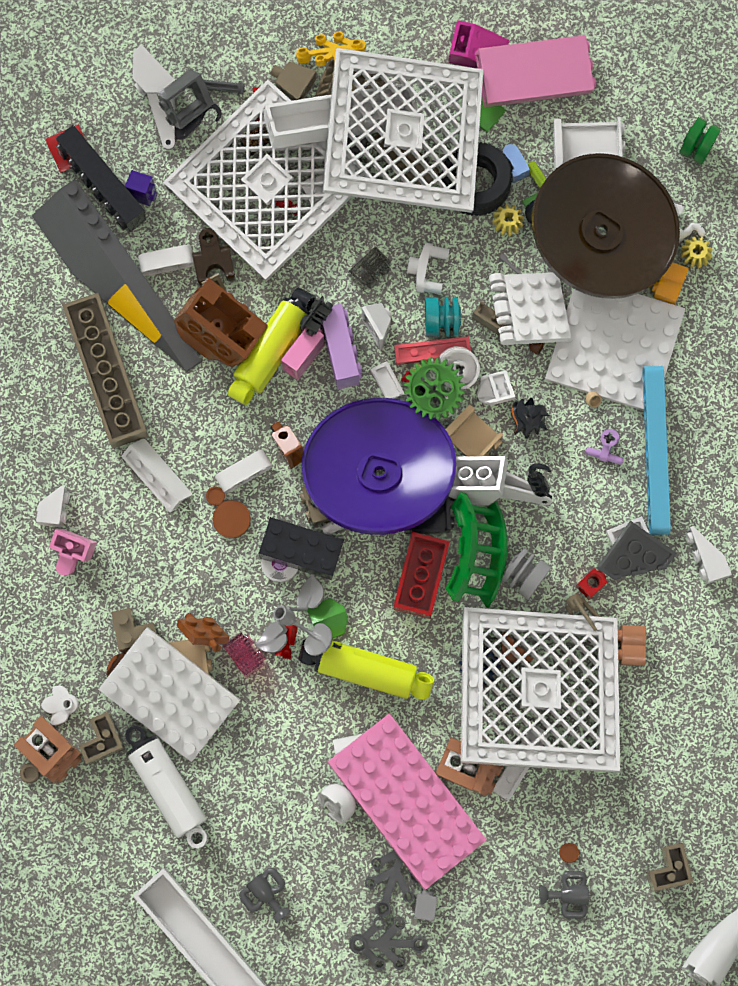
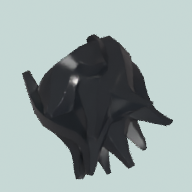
M532 397L526 403H524L523 398L520 401H515L511 408V415L516 425L515 435L523 430L525 439H528L533 430H535L537 435H539V428L548 430L545 425V416L548 417L550 415L547 413L545 405H535Z

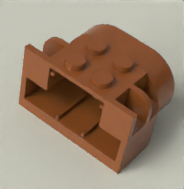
M207 278L203 286L194 292L174 319L178 334L184 342L203 357L209 360H220L230 367H234L246 360L268 326L252 313L245 304L237 301L230 292L225 291L210 278Z

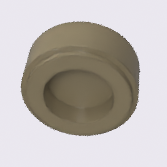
M27 763L20 769V778L26 783H34L40 777L39 769L32 763Z

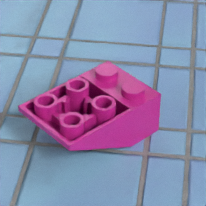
M457 20L448 63L477 68L475 53L479 48L509 45L510 40L477 24Z

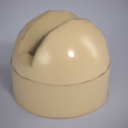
M591 391L586 394L585 401L591 408H596L601 404L602 397L597 392Z

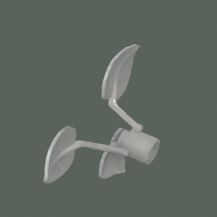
M310 575L297 597V606L299 608L278 606L275 609L273 617L276 621L265 629L261 638L255 643L256 647L268 653L280 651L288 640L285 634L287 632L286 626L294 624L309 634L304 642V648L308 654L317 656L327 651L332 643L330 628L325 624L318 623L310 631L296 622V616L293 612L307 611L308 608L314 609L322 602L324 589L314 575Z

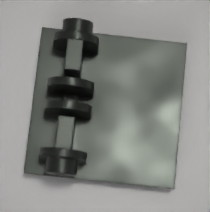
M323 296L319 300L316 299L311 306L312 311L310 314L305 315L300 322L301 333L306 329V333L309 336L316 335L321 327L320 325H323L321 320L326 321V317L332 312L333 304L328 301L324 303Z

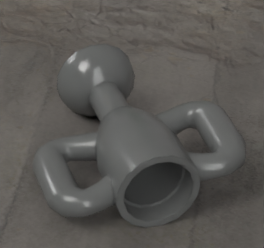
M267 868L263 874L260 873L246 885L247 887L240 891V901L250 912H257L264 903H268L276 913L274 916L275 923H278L291 912L289 908H281L274 899V894L282 891L285 887V880L274 868ZM269 874L278 884L277 887H271L267 880ZM247 893H252L258 899L256 905L247 897Z
M564 872L561 877L563 886L561 891H548L545 886L539 885L540 905L545 904L548 899H561L563 901L561 913L565 918L582 919L586 916V905L589 904V888L586 885L587 876L584 872ZM567 879H581V883L569 886ZM569 904L580 905L581 911H567Z

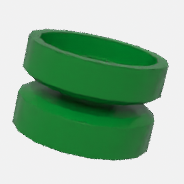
M698 117L686 134L679 154L689 157L694 149H697L693 160L702 165L722 128L713 124L705 134L703 132L707 126V121Z

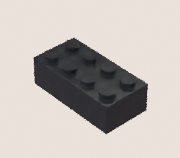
M270 517L258 558L332 580L344 539Z

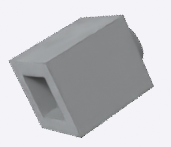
M422 890L421 894H417L414 918L434 921L437 897L433 896L434 892Z

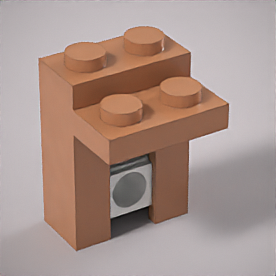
M40 716L33 724L35 727L25 738L21 736L14 746L39 769V772L44 777H47L55 784L57 782L61 783L69 775L67 772L70 768H76L81 763L83 755L49 721ZM38 735H41L43 737V743L39 746H36L34 743V739ZM50 741L58 748L57 751L49 745ZM41 750L51 756L49 760L40 752Z
M450 738L435 774L484 797L488 793L492 794L496 783H493L495 775H500L503 765L480 764L475 768V764L461 763L459 767H453L450 764L451 757L457 756L461 760V741ZM477 769L475 777L460 772V770H466L473 775Z

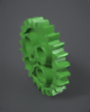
M433 357L428 358V363L423 359L421 364H414L416 369L411 368L409 370L412 375L406 376L409 382L404 383V386L409 387V389L404 391V393L410 395L406 401L412 400L413 403L410 405V408L416 406L415 413L423 411L422 417L429 414L430 419H433L435 415L437 419H440L443 414L446 418L449 416L448 411L453 414L455 412L454 407H460L457 401H464V398L460 396V394L466 393L465 390L461 389L466 383L460 382L464 375L458 376L457 373L460 369L454 370V363L448 366V359H445L442 363L440 357H437L435 362ZM430 370L436 372V379H432L429 376ZM445 382H449L451 384V391H447L445 389ZM419 385L424 386L425 394L419 392ZM433 385H437V391L435 392L433 391ZM434 397L440 399V406H436L434 404Z

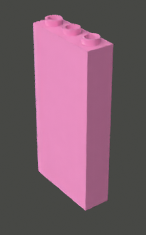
M586 35L479 48L475 56L477 69H483L482 100L484 108L590 94L595 90L596 80L595 77H592L593 62L589 58L590 43L586 40Z

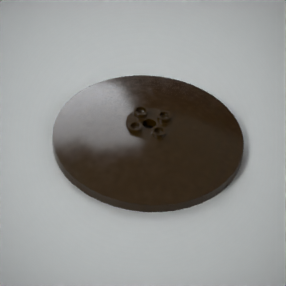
M595 153L568 160L547 177L539 189L533 205L532 231L537 249L544 262L568 286L590 296L616 299L643 292L654 285L666 273L678 250L680 226L678 214L670 194L659 179L645 167L618 155ZM598 227L604 228L605 231H606V234H605V235L599 234L597 228H598Z

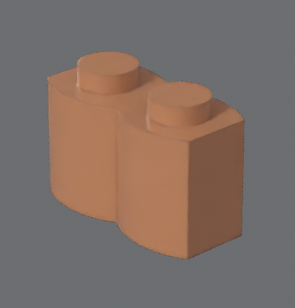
M620 626V630H618V641H620V649H618L619 664L625 666H645L646 626Z

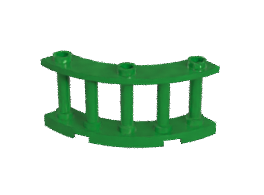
M460 492L451 508L455 514L458 527H461L462 536L459 537L458 554L461 557L459 565L455 566L445 589L453 601L459 602L463 594L466 593L479 596L485 607L489 608L496 598L505 571L508 555L506 524L497 501H494L488 508L473 505L467 493ZM475 513L484 515L488 524L478 522ZM477 530L491 533L492 546L478 544ZM477 551L491 554L489 569L475 566ZM473 573L487 576L482 589L468 586Z

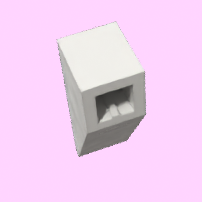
M693 526L687 530L686 538L688 543L692 544L694 548L692 552L693 558L696 563L699 562L701 568L699 574L702 581L705 580L707 585L730 577L732 574L726 557Z

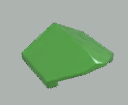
M329 598L322 601L314 609L308 608L307 612L313 627L318 623L325 624L332 632V639L345 634L348 615L343 605Z

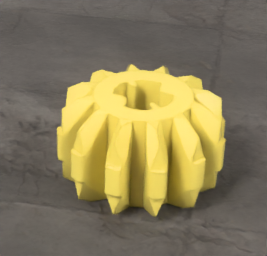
M506 204L504 209L499 207L498 212H494L493 217L495 219H493L492 223L496 225V231L502 230V236L505 232H508L510 237L512 236V231L517 234L519 233L518 228H523L522 221H524V216H521V209L515 211V205L509 208L508 204Z
M694 236L691 241L686 240L685 245L681 247L683 253L680 256L681 258H686L684 264L691 263L690 268H693L695 264L698 269L702 267V264L706 266L709 263L708 260L712 258L710 253L713 249L712 247H707L709 241L702 242L703 237H700L699 241H697Z

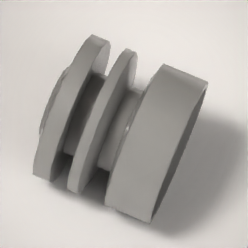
M524 548L515 555L505 569L502 582L506 583L512 577L513 581L509 587L512 588L519 582L521 586L518 593L529 600L552 566L543 560H540L536 565L532 564L535 554H532L528 560L524 557L529 550Z

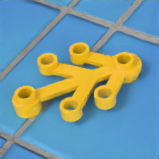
M339 31L333 34L335 42L333 43L326 40L324 34H319L315 37L316 45L326 48L308 50L306 47H301L296 53L297 62L306 64L311 61L312 56H316V65L322 67L332 58L335 62L336 48L365 52L366 42L360 39L352 41L345 38L344 33Z

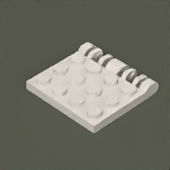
M553 272L510 275L494 273L489 276L491 290L493 292H505L493 295L495 314L498 317L497 323L499 325L511 324V326H504L498 329L502 345L570 341L571 334L560 279Z

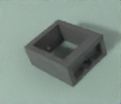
M189 69L157 94L160 101L159 106L167 115V122L179 129H182L214 104L201 74L192 69ZM188 86H191L196 100L176 114L170 100Z

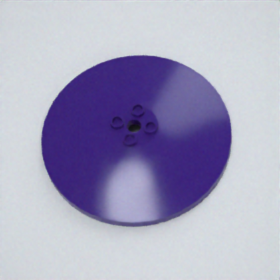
M393 398L362 399L336 409L315 427L303 451L302 475L310 500L327 519L338 526L357 533L369 535L394 534L423 523L445 503L455 481V449L443 425L435 417L430 419L429 414L422 417L423 411L415 413L417 407L410 408L412 403ZM377 470H382L385 472L381 476H377L374 474Z

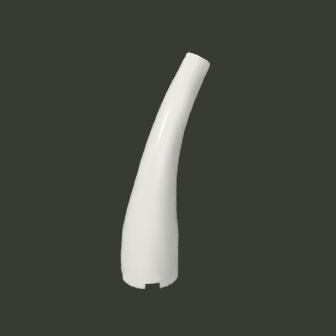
M738 909L724 918L699 942L682 966V970L690 971L688 976L703 986H706L707 983L713 986H720L738 956Z

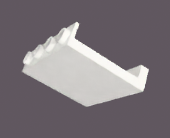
M618 117L617 122L561 123V119H554V169L570 159L586 154L605 153L623 157L622 152H625V141H622V135H624L625 127L624 124H621V117Z

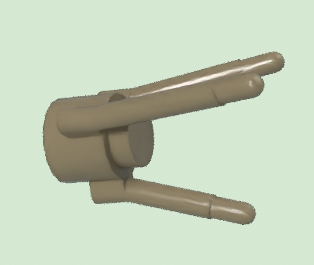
M576 593L566 599L568 605L565 608L569 615H574L573 610L575 613L581 611L592 629L597 631L596 626L584 608L586 607L595 617L600 616L587 603L585 598Z

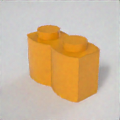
M672 262L669 269L661 277L660 282L657 281L654 284L652 292H655L653 298L675 305L689 268Z

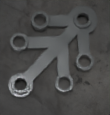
M394 850L380 858H374L371 862L374 869H380L383 864L395 859L393 867L365 880V886L372 889L376 884L389 878L382 900L375 906V912L380 917H386L391 912L389 902L396 881L403 893V900L411 902L414 899V893L409 889L401 872L403 862ZM378 859L381 861V866L375 867L373 862ZM408 870V872L410 873V874H409V879H410V881H411L412 883H417L418 881H413V880L411 879L412 873ZM368 879L374 880L375 884L372 887L367 885ZM410 892L412 898L406 900L404 897L405 893ZM380 905L387 907L386 912L382 913L379 911Z
M380 916L373 920V924L363 934H355L349 941L351 951L355 954H364L377 970L384 969L385 959L381 956H376L370 948H378L394 964L397 970L404 969L406 965L405 959L402 956H397L390 948H412L416 953H423L428 948L427 939L422 935H417L413 939H391L399 930L405 927V919L401 916L396 917L393 920V924L378 939L370 938L378 930H382L385 927V920ZM381 920L383 925L377 926L375 924L376 921ZM401 920L403 925L397 926L395 924L396 921ZM358 940L362 941V942H363V945H362V946H357V945L355 944L356 941H358ZM422 940L423 945L417 946L416 941ZM381 960L383 965L377 966L376 961ZM396 961H403V965L397 966Z

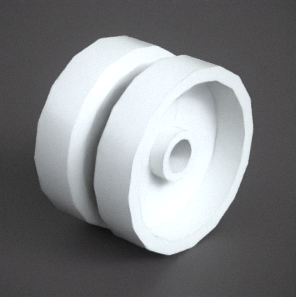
M454 346L447 348L439 356L441 363L445 359H448V366L454 363V370L456 369L455 365L459 364L461 366L457 375H464L460 382L466 383L461 389L471 387L478 379L480 365L478 359L470 350ZM449 382L444 383L447 387L452 389V386Z

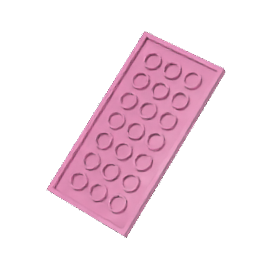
M390 713L327 761L331 769L351 792L357 803L424 890L429 888L487 840Z

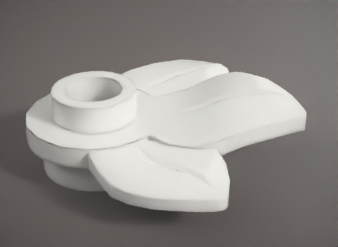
M54 686L52 689L53 696L45 698L41 707L44 711L52 713V725H60L67 721L70 714L76 712L79 702L74 695L69 694L67 688ZM70 701V706L67 708L66 703Z

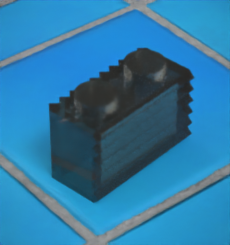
M375 246L348 271L349 277L363 291L367 288L372 289L377 284V279L381 275L384 277L389 273L391 261Z

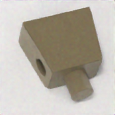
M288 62L284 69L274 65L270 72V75L277 78L275 82L276 87L291 101L304 99L317 79L315 70L293 62Z

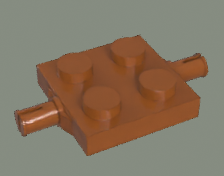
M187 613L185 619H178L176 626L193 645H207L214 652H219L221 649L219 644H228L229 636L211 617L195 618L192 613Z

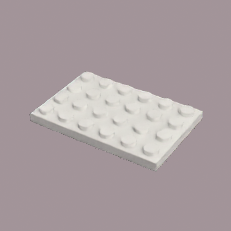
M149 627L144 630L98 689L190 762L194 760L241 700Z

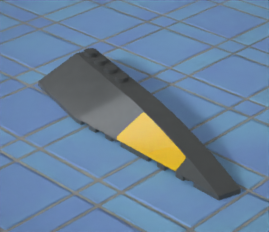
M76 179L60 188L32 215L72 275L94 293H99L103 301L152 341L160 350L165 352L186 372L202 362L197 352L179 336L173 317Z

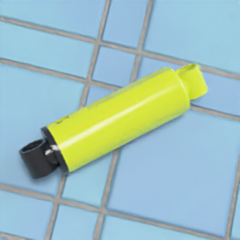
M298 287L292 293L291 298H283L246 360L242 361L234 371L233 376L236 380L228 390L229 397L243 405H247L251 401L254 392L262 393L282 363L281 359L300 336V322L305 315L310 314L311 306L316 300L315 295Z
M306 639L302 641L298 659L305 665H315V672L404 699L409 698L410 692L417 699L426 700L430 697L434 678L425 672L416 674L417 666L333 640L326 652L312 656L305 651L304 642Z

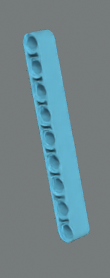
M643 366L650 535H670L664 367Z

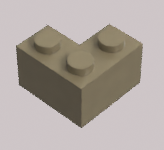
M131 608L111 612L118 649L121 653L129 651L147 627L157 634L154 623L136 626L134 613Z
M107 711L89 719L97 738L79 745L87 765H92L126 749L110 712Z
M684 843L660 847L665 867L646 872L651 892L693 883Z

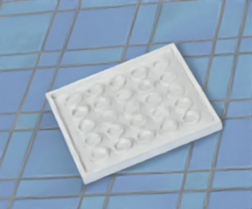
M573 289L566 310L571 339L568 342H556L545 380L584 393L594 391L601 395L603 399L644 411L643 366H663L665 378L686 308L641 294L625 298L607 299L590 296Z

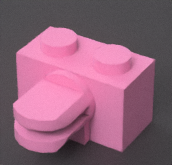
M55 529L49 548L58 551V555H60L56 564V571L64 576L73 574L78 560L83 562L91 560L97 542L65 529Z

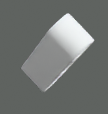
M181 245L140 254L138 259L141 273L144 276H150L194 266L192 247L190 245Z
M261 449L219 472L215 478L223 492L229 493L271 469L272 464L264 450Z

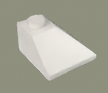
M382 303L362 307V320L379 350L384 347L392 317L388 307L384 308Z

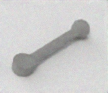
M501 254L499 258L501 262H505L517 274H522L507 259V255Z

